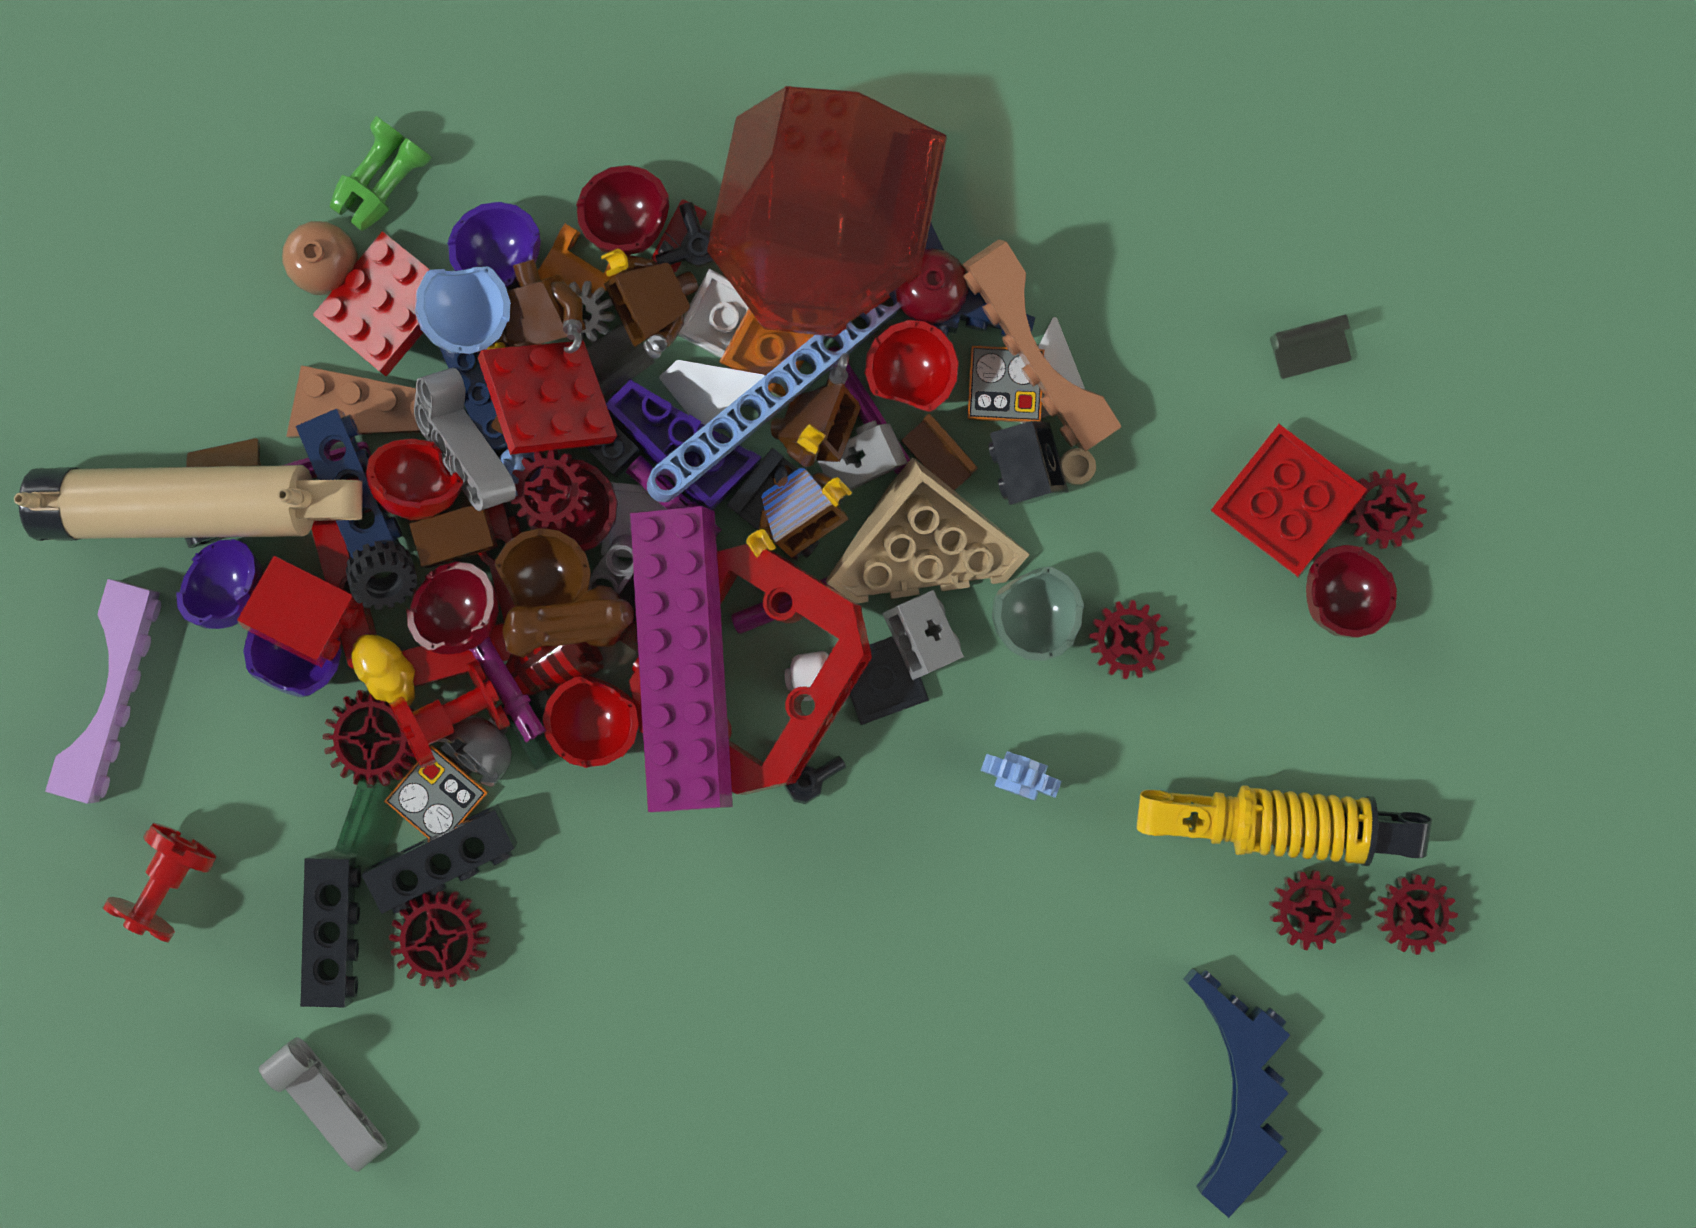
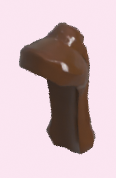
M604 585L584 592L578 599L569 604L534 608L513 607L507 613L503 625L506 651L525 658L533 650L546 645L562 646L587 642L593 646L611 647L620 640L623 632L633 622L634 610L630 603L622 600L614 589Z

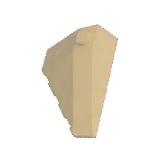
M912 458L888 486L827 578L826 583L855 603L869 602L868 595L890 592L892 599L919 595V588L940 585L942 591L969 588V581L990 578L992 584L1004 583L1008 581L1030 554L939 477Z

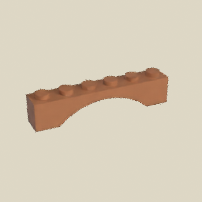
M998 239L964 262L962 265L967 274L963 278L968 287L975 295L980 292L987 303L982 307L985 314L994 326L999 323L1004 330L1006 336L1002 340L1013 356L1019 354L1026 365L1021 368L1024 376L1033 387L1038 384L1045 395L1040 400L1047 412L1052 417L1057 415L1062 422L1063 427L1059 430L1066 442L1071 447L1076 445L1086 452L1122 427L1103 396L1082 389L1067 381L1052 368L1040 352L1031 334L1025 311L1024 288L1026 272L1008 243Z

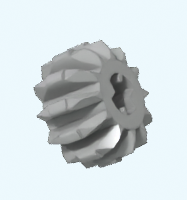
M591 281L584 282L582 292L578 284L572 282L569 284V287L582 299L583 304L586 305V311L592 313V316L590 315L583 320L586 329L582 330L579 334L582 337V341L586 333L592 343L598 340L597 331L607 334L610 330L603 321H613L615 314L604 311V309L613 305L611 299L604 301L599 299L605 292L603 287H599L594 294L591 293Z

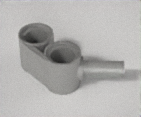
M622 534L612 541L598 565L592 570L588 590L598 587L597 579L605 578L612 583V589L618 594L622 591L634 573L633 559L622 561L616 556L615 551L624 549L629 551L633 557L631 535Z

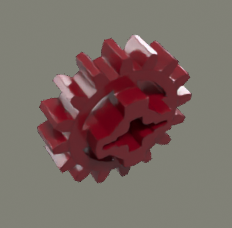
M549 450L547 458L543 451L534 452L535 461L530 458H523L521 461L525 469L513 470L512 472L519 478L518 483H514L518 496L510 501L511 504H521L522 508L517 515L519 517L530 515L529 526H537L542 521V528L552 529L553 522L558 529L566 528V518L571 522H577L579 518L575 511H584L588 508L582 502V497L591 496L592 494L591 491L583 489V484L587 483L590 477L580 476L578 473L584 465L582 463L571 465L572 455L569 453H564L559 459L558 450ZM541 468L540 476L534 481H530L534 472ZM563 470L571 479L572 485H569L562 476ZM550 485L556 487L557 490H563L564 493L550 495L543 490H538L537 487ZM529 495L537 502L538 510L531 503ZM566 499H571L569 505L557 514V511H560V504Z
M1392 469L1384 470L1382 478H1380L1378 472L1373 471L1369 473L1370 482L1364 478L1357 480L1358 483L1367 488L1368 492L1374 487L1379 486V489L1376 490V497L1372 500L1364 501V496L1353 509V517L1346 520L1347 524L1356 523L1358 526L1353 533L1355 537L1363 534L1367 536L1365 545L1370 546L1378 540L1379 549H1386L1390 540L1394 548L1402 546L1401 537L1408 541L1415 538L1411 531L1412 528L1420 529L1423 527L1424 524L1417 520V517L1427 513V509L1418 507V502L1422 501L1425 495L1414 494L1413 491L1418 483L1415 481L1408 485L1405 484V473H1400L1396 478H1393ZM1397 489L1404 495L1407 503H1404L1397 495ZM1386 502L1387 507L1399 511L1385 516V512L1372 508ZM1364 516H1368L1374 523V529L1367 524ZM1400 518H1407L1404 525L1398 531L1392 533V530L1395 529V522Z
M1130 600L1127 609H1124L1122 603L1118 601L1114 603L1115 612L1112 613L1109 609L1104 608L1101 611L1105 619L1103 621L1093 620L1092 623L1099 629L1097 633L1088 634V638L1097 640V645L1089 650L1090 653H1100L1101 657L1096 662L1098 666L1106 663L1110 665L1107 674L1113 675L1118 669L1121 670L1122 679H1128L1130 671H1133L1137 678H1142V668L1145 667L1153 672L1156 668L1152 661L1154 659H1165V656L1159 652V648L1169 646V642L1161 639L1160 634L1168 631V628L1157 626L1156 622L1161 618L1159 613L1151 617L1148 615L1150 605L1145 604L1138 610L1136 609V601ZM1132 615L1142 620L1136 625L1126 624L1120 616ZM1109 627L1113 633L1112 644L1106 649L1104 639L1106 630ZM1122 631L1127 634L1132 632L1136 634L1137 637L1133 640L1136 649H1133L1131 646L1122 647L1120 644L1124 640L1121 634ZM1149 632L1152 633L1150 652L1145 648V638ZM1122 654L1131 655L1138 663L1127 665L1117 662L1115 659L1119 658Z
M1300 870L1297 871L1296 881L1288 876L1284 878L1287 885L1285 889L1275 887L1274 891L1280 898L1279 901H1270L1269 905L1276 908L1278 913L1270 916V920L1281 923L1276 930L1278 935L1282 936L1289 933L1287 943L1293 946L1300 940L1301 949L1308 951L1310 943L1313 942L1318 950H1322L1323 940L1326 939L1333 944L1337 942L1334 936L1336 930L1342 933L1347 931L1340 923L1342 919H1351V915L1343 911V907L1351 902L1350 899L1340 898L1339 895L1345 889L1342 885L1331 886L1334 877L1327 874L1321 881L1319 871L1312 870L1310 878H1307L1305 872ZM1304 887L1303 893L1294 900L1290 899L1294 892ZM1321 889H1324L1329 894L1333 906H1329L1324 902ZM1312 901V905L1325 912L1311 913L1308 917V915L1296 909V907H1309ZM1287 914L1294 915L1298 920L1297 928H1299V932L1291 926ZM1327 920L1330 921L1326 928L1317 933L1318 926Z
M1412 874L1411 882H1408L1405 877L1399 876L1397 877L1399 886L1394 887L1387 884L1385 887L1390 893L1388 897L1378 896L1377 898L1380 903L1384 904L1383 909L1375 911L1376 916L1384 918V922L1380 923L1377 928L1380 931L1390 932L1385 938L1386 942L1393 944L1399 940L1397 949L1405 952L1410 945L1411 951L1415 955H1420L1422 946L1432 953L1435 951L1433 942L1438 941L1445 945L1447 940L1443 933L1445 931H1455V928L1448 923L1449 919L1458 917V913L1449 910V906L1456 901L1452 897H1443L1447 887L1440 884L1434 888L1435 879L1427 876L1422 883L1419 874ZM1412 890L1426 891L1425 894H1421L1418 898H1411L1406 894V892ZM1396 905V906H1397V919L1394 921V920H1393V910H1394V906ZM1408 905L1420 909L1418 913L1424 923L1412 919L1414 915ZM1439 908V919L1436 923L1435 910ZM1414 931H1422L1426 934V936L1421 938L1406 937L1407 934L1411 935Z

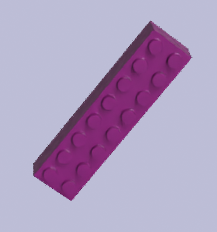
M703 506L630 513L648 812H674L733 807L715 512Z

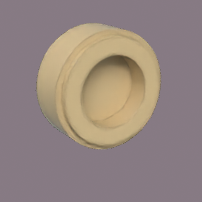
M1074 448L1067 451L1060 459L1065 480L1071 485L1085 484L1095 474L1096 462L1088 451L1085 452L1080 448Z

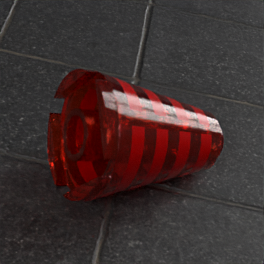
M587 642L562 646H542L533 650L525 658L513 655L505 664L523 695L528 694V696L560 686L576 676L592 675L604 668L603 664H599L603 660L599 647L590 645Z

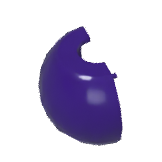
M504 202L481 204L464 213L453 226L447 242L449 260L455 271L467 270L473 267H490L505 284L506 290L519 286L513 265L530 259H534L536 263L540 252V232L531 215L517 205Z
M236 539L219 540L204 547L199 553H195V556L191 559L193 563L183 578L180 592H176L177 608L183 618L205 629L219 630L239 624L237 619L263 575L262 565L246 544Z
M248 631L243 653L246 669L252 677L289 695L308 697L325 687L337 671L341 656V646L333 660H326L321 668Z

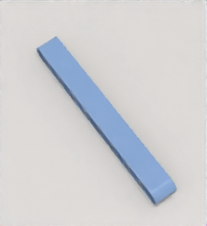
M888 279L877 283L658 463L651 471L647 482V491L650 496L659 502H669L675 499L837 365L843 353L849 355L890 321L901 308L896 298V281ZM878 295H889L894 302V306H883L878 300ZM850 317H862L867 323V328H856L851 323ZM826 338L835 339L840 345V350L837 352L829 351L824 346L823 340ZM807 361L811 364L813 373L802 374L796 368V362ZM771 383L780 384L784 387L786 395L783 397L773 396L768 390V385ZM743 406L753 407L758 413V419H745L740 413V408ZM720 428L726 430L730 435L731 441L724 444L718 443L714 440L712 431ZM691 451L698 453L702 458L703 464L698 467L688 465L684 460V454ZM659 475H668L673 479L675 487L671 490H662L657 486L655 478Z

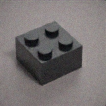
M1029 421L990 433L992 442L989 443L990 455L993 462L999 464L1002 478L998 479L999 489L1002 497L1008 499L1009 505L1029 504L1069 492L1050 422Z

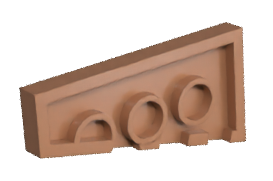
M301 365L286 437L300 438L296 429L297 425L336 408L344 412L345 416L350 414L353 417L359 435L421 432L414 415L416 388Z

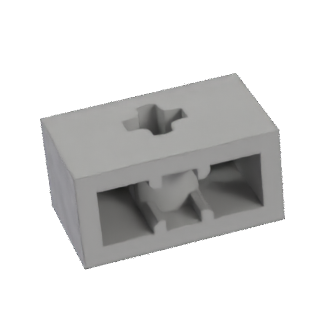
M876 421L869 422L856 429L858 435L848 440L840 462L818 461L824 474L840 478L851 491L908 464L890 423L877 425ZM863 450L866 456L861 459V462H857L855 456L859 455L860 451Z
M934 590L882 613L912 680L964 657L960 650V641L957 635L952 632L946 619L944 605L936 597Z

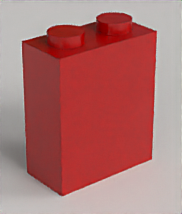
M273 556L237 621L243 629L322 668L326 660L332 661L337 654L341 644L338 638L344 628L349 629L353 625L359 609L356 608L358 603L352 594Z

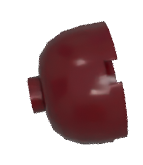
M935 248L920 250L907 258L898 270L895 283L897 302L904 313L911 318L913 317L916 320L925 321L929 324L946 322L958 314L966 301L969 287L963 276L967 272L960 261L947 251Z

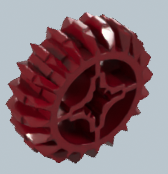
M364 690L356 691L357 703L350 696L343 698V703L347 710L340 706L333 707L332 711L339 717L338 721L326 719L325 724L334 728V733H324L323 739L333 740L334 746L325 748L324 752L325 754H337L338 757L330 763L332 768L342 764L345 765L340 773L342 778H347L352 772H355L353 776L354 785H360L366 776L367 787L373 788L376 786L378 776L380 783L383 786L390 785L391 780L389 773L396 780L402 779L404 776L399 766L401 765L407 770H412L414 764L407 759V756H415L401 729L400 733L388 731L383 725L380 709L388 712L395 719L389 703L376 700L371 694H369L368 700ZM368 708V716L365 717L363 727L355 732H346L352 718L360 711ZM373 728H375V734L380 733V737H389L390 740H380V742L374 743L372 748L370 746L372 742H366V739H358L357 736L370 734L373 732ZM346 743L357 744L361 747L363 760H367L366 766L361 765L351 756ZM389 744H400L394 759L387 765L378 768V759H381L383 749Z
M445 889L437 892L436 900H434L433 896L430 897L428 893H423V903L418 897L409 900L413 910L410 908L399 910L400 915L406 920L394 919L392 921V926L400 929L401 933L389 935L390 941L400 942V946L392 949L391 954L393 956L403 954L405 959L397 963L399 969L404 968L408 964L412 967L407 973L408 979H413L418 972L422 974L419 980L421 986H426L430 978L433 977L434 988L439 989L442 987L445 977L449 987H454L457 984L456 974L463 981L470 978L466 966L474 971L481 967L479 962L473 958L474 956L478 958H485L488 952L478 947V944L490 942L489 936L479 935V931L488 927V922L476 923L474 918L480 916L482 910L478 908L470 913L467 908L472 904L473 900L469 897L461 905L457 902L460 897V892L453 891L449 900H446ZM437 909L452 912L463 922L464 926H449L445 923L443 916L439 915ZM426 911L428 920L425 921L427 926L426 934L412 941L413 926L418 917ZM435 929L438 930L440 935L456 934L442 943L445 948L441 946L440 942L424 943L437 934L434 931ZM468 936V946L465 955L458 964L453 965L451 958L454 956L453 943L460 938ZM427 950L432 952L436 957L437 963L441 962L442 968L427 964L415 951Z

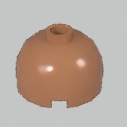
M310 221L299 225L288 235L283 246L282 262L288 277L297 287L313 295H329L333 290L341 286L345 282L347 274L353 270L355 263L358 261V253L351 238L340 227L329 222Z

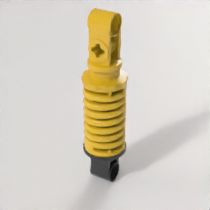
M1243 785L1240 787L1237 797H1226L1221 792H1215L1214 796L1168 793L1161 790H1144L1140 793L1136 829L1143 834L1152 836L1172 835L1210 839L1212 844L1230 841L1234 844L1236 855L1259 852L1261 855L1266 856L1270 853L1271 845H1273V853L1276 857H1282L1287 848V854L1290 858L1298 857L1301 850V855L1304 859H1311L1315 852L1318 860H1325L1329 854L1333 862H1338L1341 860L1344 851V859L1347 863L1370 866L1374 853L1401 855L1408 858L1426 857L1432 819L1427 815L1416 812L1378 811L1377 803L1373 796L1362 797L1358 800L1353 799L1351 796H1345L1340 800L1336 795L1325 797L1317 793L1311 796L1307 792L1297 795L1293 791L1283 794L1279 790L1269 792L1267 789L1250 788ZM1191 812H1197V814L1193 815L1192 820L1186 819L1190 817Z

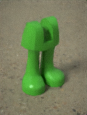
M375 116L370 124V129L375 138L371 150L350 177L341 176L329 205L332 210L342 215L351 207L358 196L364 199L351 221L361 231L372 226L390 210L385 202L402 179L412 169L427 165L432 158L428 153L377 116ZM399 147L396 158L373 189L368 187V184L380 167Z

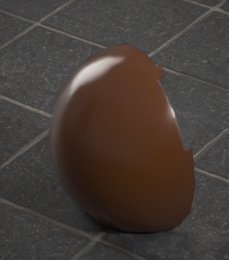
M537 528L521 532L505 544L495 562V567L504 581L515 607L534 608L569 604L588 591L591 572L587 556L573 538L559 530Z

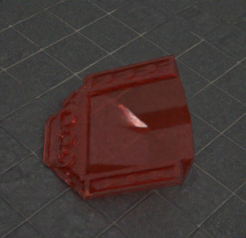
M785 86L736 117L707 252L763 329L835 337L847 329L846 325L864 312L866 315L890 297L889 294L906 281L909 284L919 277L947 135L860 92Z

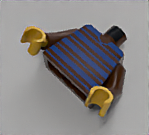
M788 465L779 466L771 474L775 485L765 491L761 497L764 509L761 511L759 530L752 533L746 542L756 558L765 549L774 550L776 548L774 541L792 558L849 519L840 508L838 502L846 494L851 495L852 491L838 477L834 478L821 472L811 475L805 468H799L793 472Z

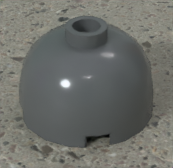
M470 716L452 725L455 732L438 740V742H445L441 747L444 753L468 775L472 771L482 775L483 777L478 782L489 787L494 786L507 771L512 758L511 744L505 736L508 732L507 728L499 730L492 718L486 720L480 716Z

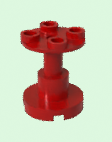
M477 659L466 664L476 689L444 705H441L437 699L413 712L403 696L389 703L394 717L421 768L436 763L429 747L430 744L454 733L452 725L484 709H487L499 730L510 726L502 707L498 706L495 708L494 706L499 701V697L491 681L482 682L486 679V676Z
M152 823L149 830L143 836L144 840L157 850L145 871L150 876V879L136 903L118 897H109L102 907L103 910L115 917L124 918L123 926L135 934L142 936L145 931H149L155 938L163 942H170L175 933L174 928L155 913L169 889H179L190 868L201 872H210L216 855L209 848L194 839L191 842L180 836L181 832L173 828Z

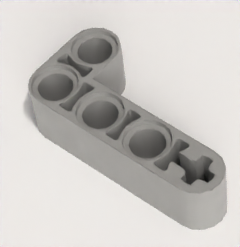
M452 367L420 377L416 382L414 403L416 423L427 441L435 442L440 449L443 464L452 475L454 472H457L463 480L461 490L476 510L481 511L515 499L516 489L510 473L464 410L465 386L459 371Z
M299 1037L289 1041L259 1066V1072L266 1083L277 1092H282L286 1089L336 1152L354 1171L359 1172L387 1149L388 1145L382 1134L313 1050Z

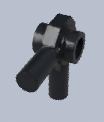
M693 202L680 205L679 209L688 233H686L680 247L656 254L657 263L672 265L686 260L700 267L714 262L720 251L714 233L701 228Z
M838 755L816 769L805 766L796 783L785 785L784 788L793 802L807 804L820 796L823 781L846 768L845 762Z

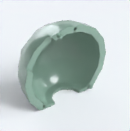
M1041 567L1012 580L997 592L993 601L992 619L997 635L1010 651L1027 660L1045 661L1062 655L1074 644V640L1081 628L1082 611L1085 607L1079 588L1068 575L1054 567Z

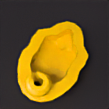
M362 635L358 637L352 649V663L358 678L365 683L369 693L376 700L387 701L388 703L403 696L408 706H410L415 700L413 683L415 670L411 663L402 655L400 648L392 641L378 635Z

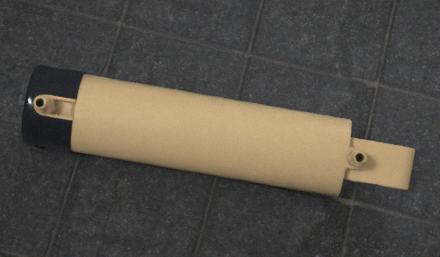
M303 465L79 469L77 467L31 469L24 476L19 493L14 496V502L18 504L19 516L24 530L29 537L37 541H76L79 539L304 536L309 533L314 521L361 520L363 482L357 480H313L309 470Z

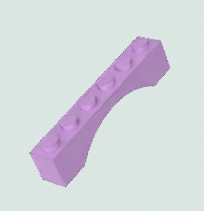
M107 579L97 613L105 632L109 653V673L105 694L96 715L87 729L71 746L56 755L45 792L87 804L99 802L100 797L103 798L106 795L110 783V777L106 776L110 762L113 763L116 760L120 750V742L117 741L120 728L126 725L130 716V706H127L131 692L137 689L140 682L141 672L138 671L141 656H146L151 644V636L148 635L152 621L155 622L161 610V601L158 600L160 592L119 580Z

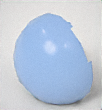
M473 267L460 271L434 269L426 272L417 289L415 313L421 330L433 344L451 353L471 354L487 349L500 338L510 319L511 302L505 284L490 267Z

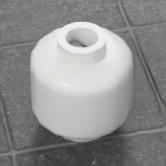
M825 651L796 655L792 659L790 668L785 670L787 689L793 690L803 686L810 687L829 654ZM809 695L802 701H811L813 698Z

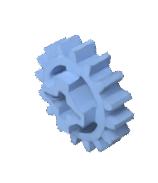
M1006 751L1004 759L986 754L981 771L997 777L995 787L1036 801L1038 793L1056 798L1062 782L1045 774L1048 768L1047 765Z

